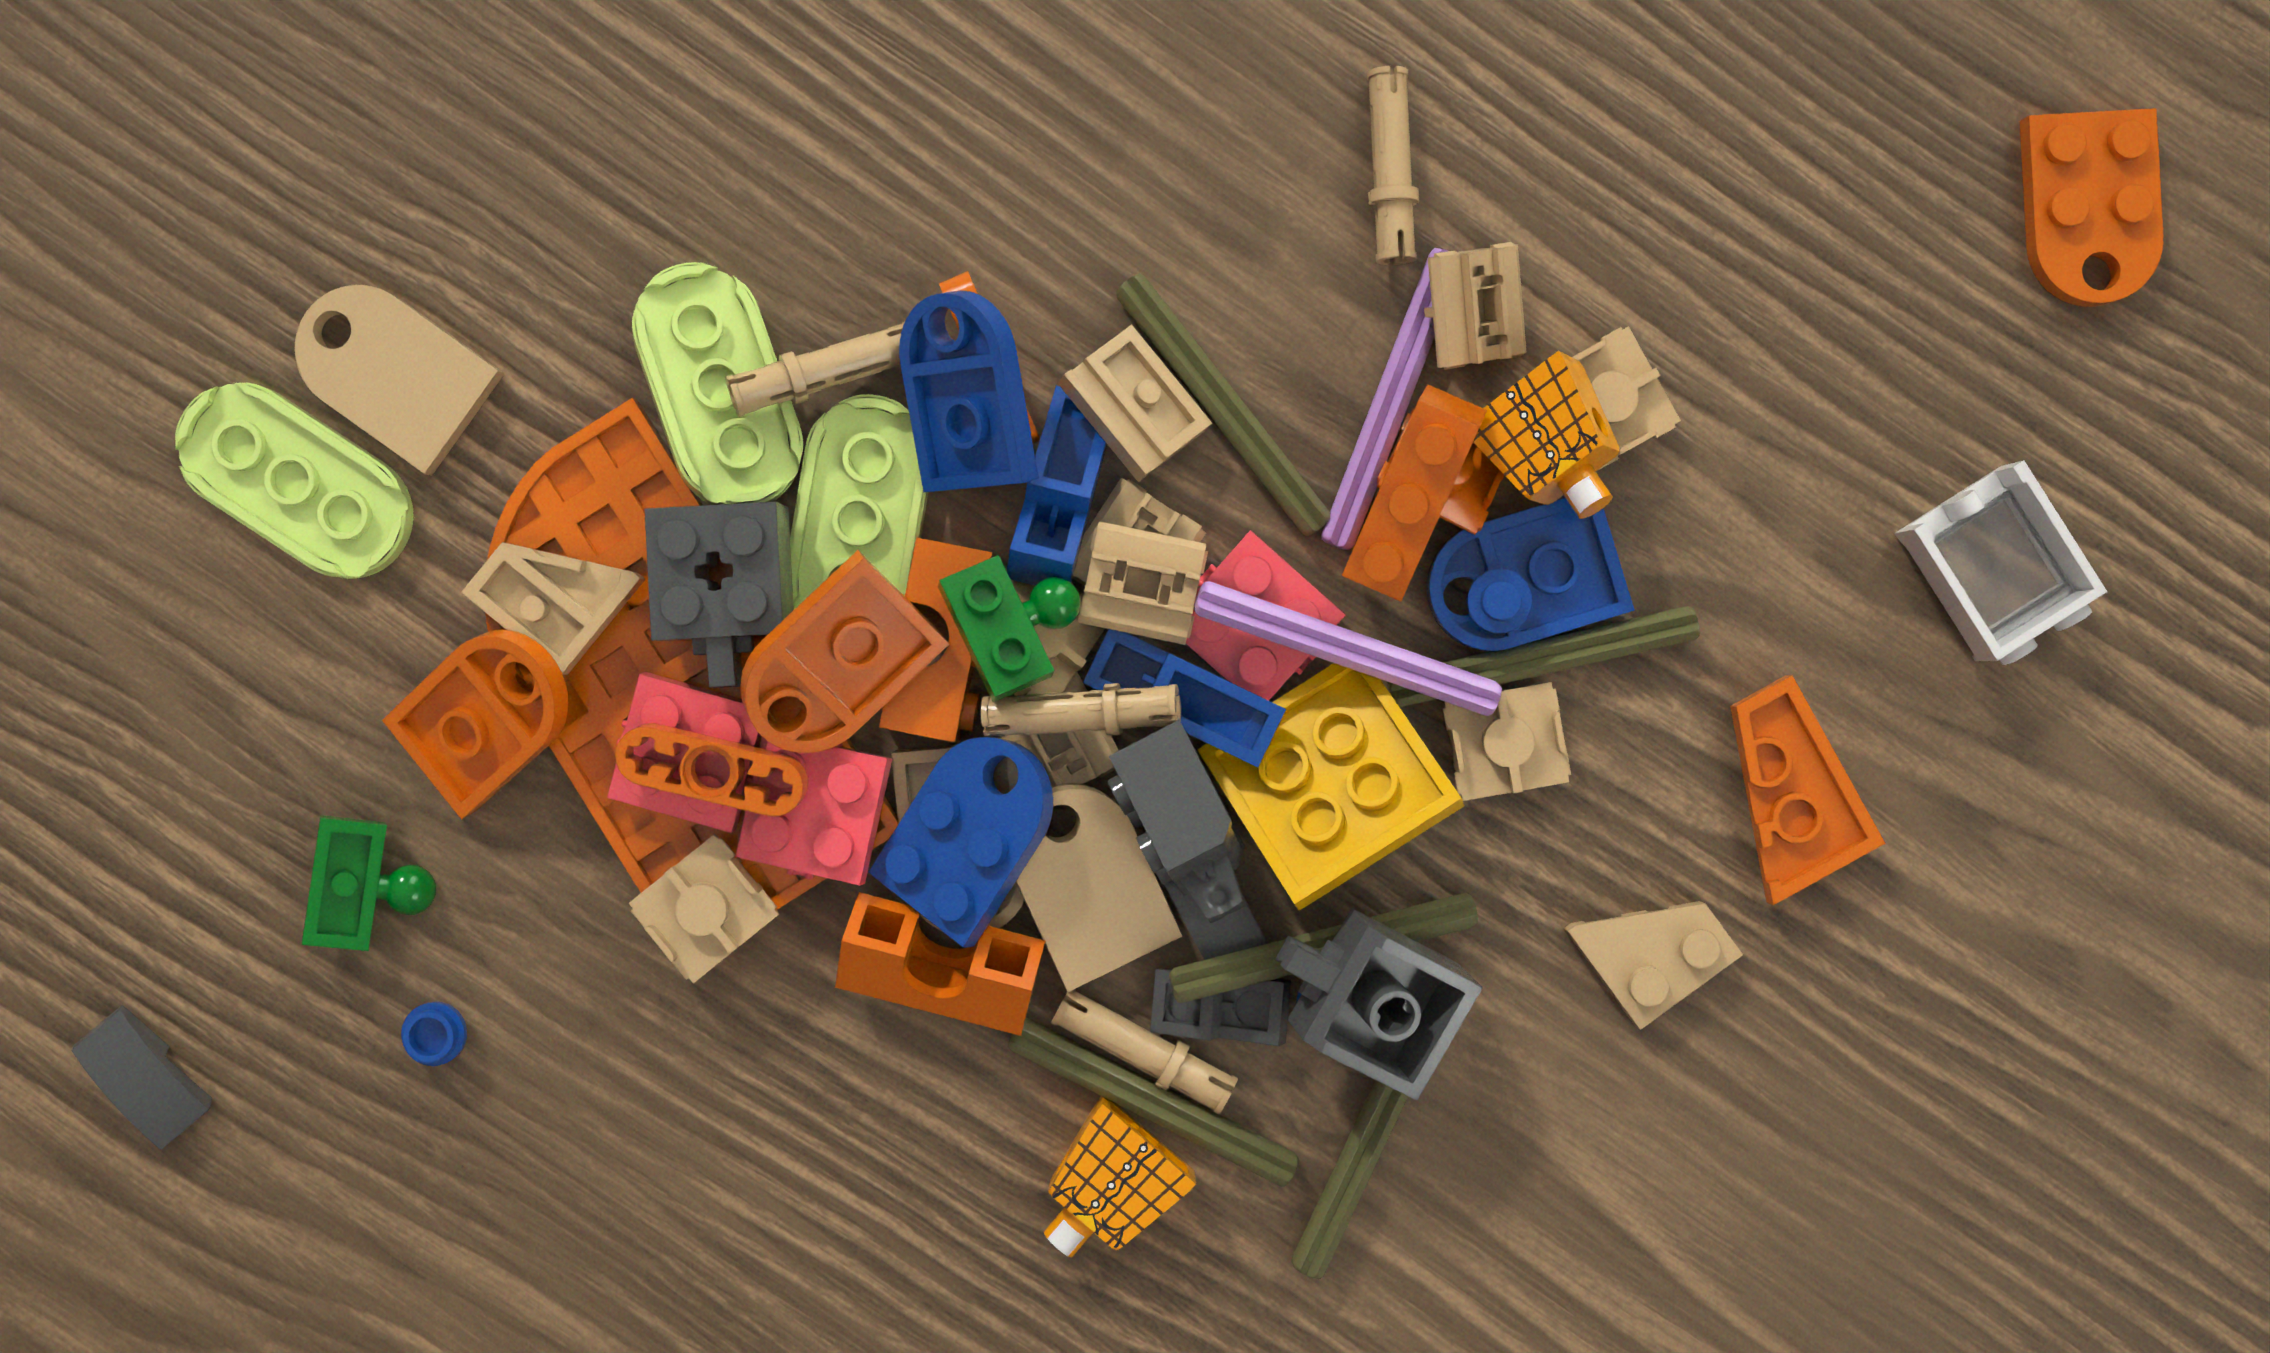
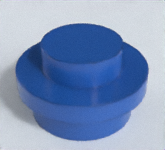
M1492 569L1482 573L1473 581L1468 590L1467 609L1470 617L1480 628L1491 633H1507L1519 628L1527 620L1532 609L1533 600L1529 585L1519 574L1508 569Z
M437 1001L428 1002L416 1007L408 1014L402 1025L401 1039L406 1052L416 1062L427 1066H439L448 1063L461 1053L467 1039V1027L464 1018L453 1006Z

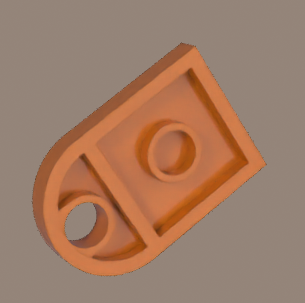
M2157 108L2029 115L2019 122L2026 249L2029 264L2035 277L2053 296L2076 306H2102L2135 293L2155 272L2163 250ZM2090 256L2102 259L2109 268L2110 280L2104 290H2096L2090 287L2083 278V264Z
M857 550L753 649L745 663L741 676L742 701L755 729L771 744L797 753L824 751L843 743L855 734L949 645V642ZM791 696L801 700L800 712L791 721L775 723L767 718L770 706L777 699Z
M493 630L474 637L456 648L382 721L462 820L482 807L558 737L567 718L568 692L559 666L542 645L527 635L516 631ZM516 662L523 664L531 672L534 679L533 692L525 690L518 683L515 676Z

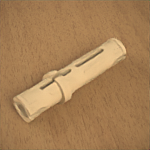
M1390 66L1376 67L1367 71L1374 189L1368 192V206L1375 209L1377 247L1375 259L1376 263L1381 265H1388L1392 258H1394L1393 265L1412 263L1417 260L1413 206L1419 203V189L1412 186L1407 91L1408 69L1402 66H1396L1393 75H1390Z
M905 322L810 353L807 352L797 356L792 351L779 355L778 362L751 371L726 376L727 389L738 417L789 400L799 404L808 401L809 394L821 391L822 389L838 384L841 385L899 366V344Z
M1119 683L1104 684V690L1010 696L994 703L990 696H985L981 702V724L984 727V736L991 738L1019 734H1049L1084 730H1105L1107 735H1121L1123 729L1149 726L1163 727L1178 720L1181 722L1180 696H1176L1179 694V688L1177 684L1151 688L1121 689Z
M1076 989L1066 993L1051 1021L1052 1024L1061 1026L1156 1078L1155 1086L1167 1091L1170 1086L1209 1107L1214 1113L1218 1115L1221 1113L1232 1094L1230 1092L1231 1089L1233 1090L1238 1078L1236 1076H1230L1188 1053L1190 1046L1178 1040L1176 1045L1078 993L1075 991Z

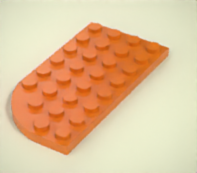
M631 398L552 447L533 464L516 486L502 511L495 527L487 560L498 546L504 542L636 572L646 579L569 674L563 675L568 692V713L562 731L549 745L638 890L642 893L662 877L667 870L678 864L714 834L725 841L735 854V858H737L736 852L745 810H741L737 829L730 833L607 798L616 765L617 741L621 738L624 727H621L623 720L628 719L639 674L648 672L742 699L741 686L726 688L709 687L707 655H694L692 640L651 641L644 509L703 506L698 496L682 480L672 454L638 400ZM719 557L717 567L709 569V580L718 582L721 589L722 579L733 577V566L722 563ZM485 612L488 632L506 630ZM766 636L754 637V648ZM751 652L741 653L742 672ZM516 662L515 676L518 683L525 690L533 692L534 679L531 672L526 666ZM791 696L777 699L770 706L767 718L775 723L791 721L800 712L801 700ZM849 739L843 742L842 747L856 750ZM885 796L873 849L888 841L899 824L898 816ZM740 858L741 864L757 884L760 883L763 887L762 889L777 906L776 909L781 908L827 879L814 875L812 880L806 879L805 876L788 875V869Z

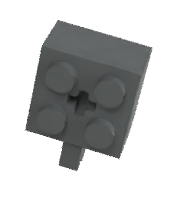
M778 502L644 509L651 641L692 640L693 654L707 655L710 688L740 687L742 676L741 653L752 652L754 649V637L767 636L794 610L788 507ZM719 557L722 563L733 566V577L723 578L721 589L718 582L709 580V569L717 567Z
M1180 720L1110 755L1109 758L1118 775L1107 780L1124 815L1129 817L1134 828L1144 826L1146 832L1136 837V840L1153 873L1156 872L1161 883L1164 885L1173 880L1184 896L1187 894L1192 896L1210 923L1221 920L1243 908L1245 903L1234 870L1239 867L1245 845Z
M1353 908L1349 911L1333 941L1327 940L1321 951L1288 936L1276 956V960L1281 963L1284 970L1304 980L1298 990L1302 995L1287 1019L1302 1040L1319 1052L1415 1100L1419 1099L1483 988L1457 962Z

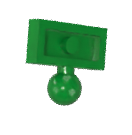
M999 555L939 580L938 589L993 703L1053 676L1055 670L1034 626L1040 624L1045 628L1060 629L1068 626L1076 619L1080 611L1081 601L1079 593L1072 583L1058 577L1044 579L1033 588L1029 600L1022 603Z
M320 815L302 945L369 951L376 899L386 900L394 911L403 915L419 914L433 903L436 896V883L433 876L425 868L418 865H404L395 869L390 875L380 874L387 829L386 822Z

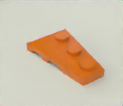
M1785 675L1730 706L1764 892L1768 904L1775 905L1886 844L1793 675Z

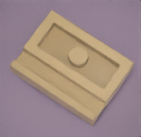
M1132 324L1085 358L1080 365L1065 373L1058 382V385L1138 482L1205 432L1212 424L1210 419Z

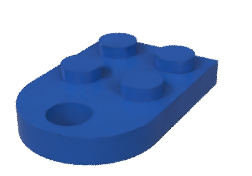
M950 291L931 295L923 299L911 310L906 318L899 344L900 366L923 492L1019 484L1039 479L1016 345L1004 316L989 300L970 291ZM948 309L955 314L959 323V334L956 341L949 336L946 330L945 316Z
M1566 498L1559 499L1549 505L1543 504L1484 522L1481 531H1478L1475 535L1462 530L1446 541L1438 550L1430 565L1427 576V599L1432 615L1438 625L1458 643L1483 651L1510 649L1635 610L1604 508L1592 516L1579 519ZM1508 569L1519 574L1529 585L1533 600L1532 609L1527 620L1519 628L1507 633H1491L1475 624L1469 614L1458 615L1447 608L1444 602V590L1447 584L1455 578H1464L1473 583L1479 575L1486 571Z
M978 737L963 741L952 747L935 765L868 873L962 947H974L1049 828L1053 813V791L1044 766L1027 748L1006 739ZM1008 757L1017 766L1018 780L1010 792L1003 794L996 788L993 775L997 764Z

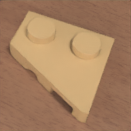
M502 542L461 593L506 630L525 634L537 641L556 661L562 675H568L646 579L636 572Z
M1701 901L1674 905L1668 909L1651 912L1644 910L1621 914V917L1592 922H1573L1564 928L1635 1027L1640 1030L1743 956L1706 903Z

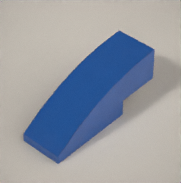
M1057 385L1035 455L1039 479L1027 482L1025 499L1011 543L1007 573L1011 580L1034 586L1040 581L1051 577L1063 578L1071 583L1107 443L1063 389Z
M1108 629L1083 681L1084 684L1097 690H1104V684L1119 683L1121 689L1151 688L1154 686L1177 684L1179 694L1176 696H1180L1181 724L1186 733L1256 767H1259L1286 711L1285 708L1131 634Z

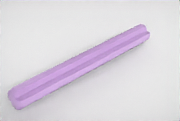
M1434 248L1428 255V258L1434 257V253L1447 252L1448 250ZM1428 258L1330 510V520L1324 526L1321 534L1324 542L1343 550H1350L1356 543L1377 488L1378 475L1384 462L1388 460L1435 337L1433 318H1427L1424 314V308L1432 307Z
M1211 581L1202 584L1195 600L1194 611L1198 616L1485 716L1492 715L1498 706L1502 687L1496 681Z

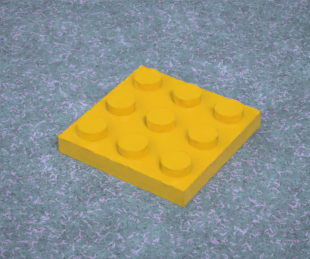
M1335 663L1272 702L1285 708L1286 711L1259 767L1249 764L1208 743L1197 750L1299 911L1464 807L1461 796L1381 679Z

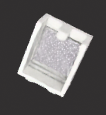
M2024 460L1998 467L1894 533L1907 548L1974 654L1972 656L1974 661L2000 660L2002 665H2007L2023 658L2037 648L2038 645L2034 640L2035 637L2052 626L2057 631H2061L2082 621L2092 613L2088 604L2107 592Z

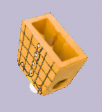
M1557 351L1484 407L1487 412L1473 443L1526 498L1549 505L1564 495L1579 519H1584L1603 509L1612 500L1613 496L1596 471L1615 458L1620 449L1585 368L1579 360Z
M1101 1096L1050 1180L1048 1192L1064 1208L1044 1230V1235L1059 1251L1071 1258L1093 1233L1111 1248L1118 1250L1191 1191L1196 1185L1195 1170L1118 1104Z

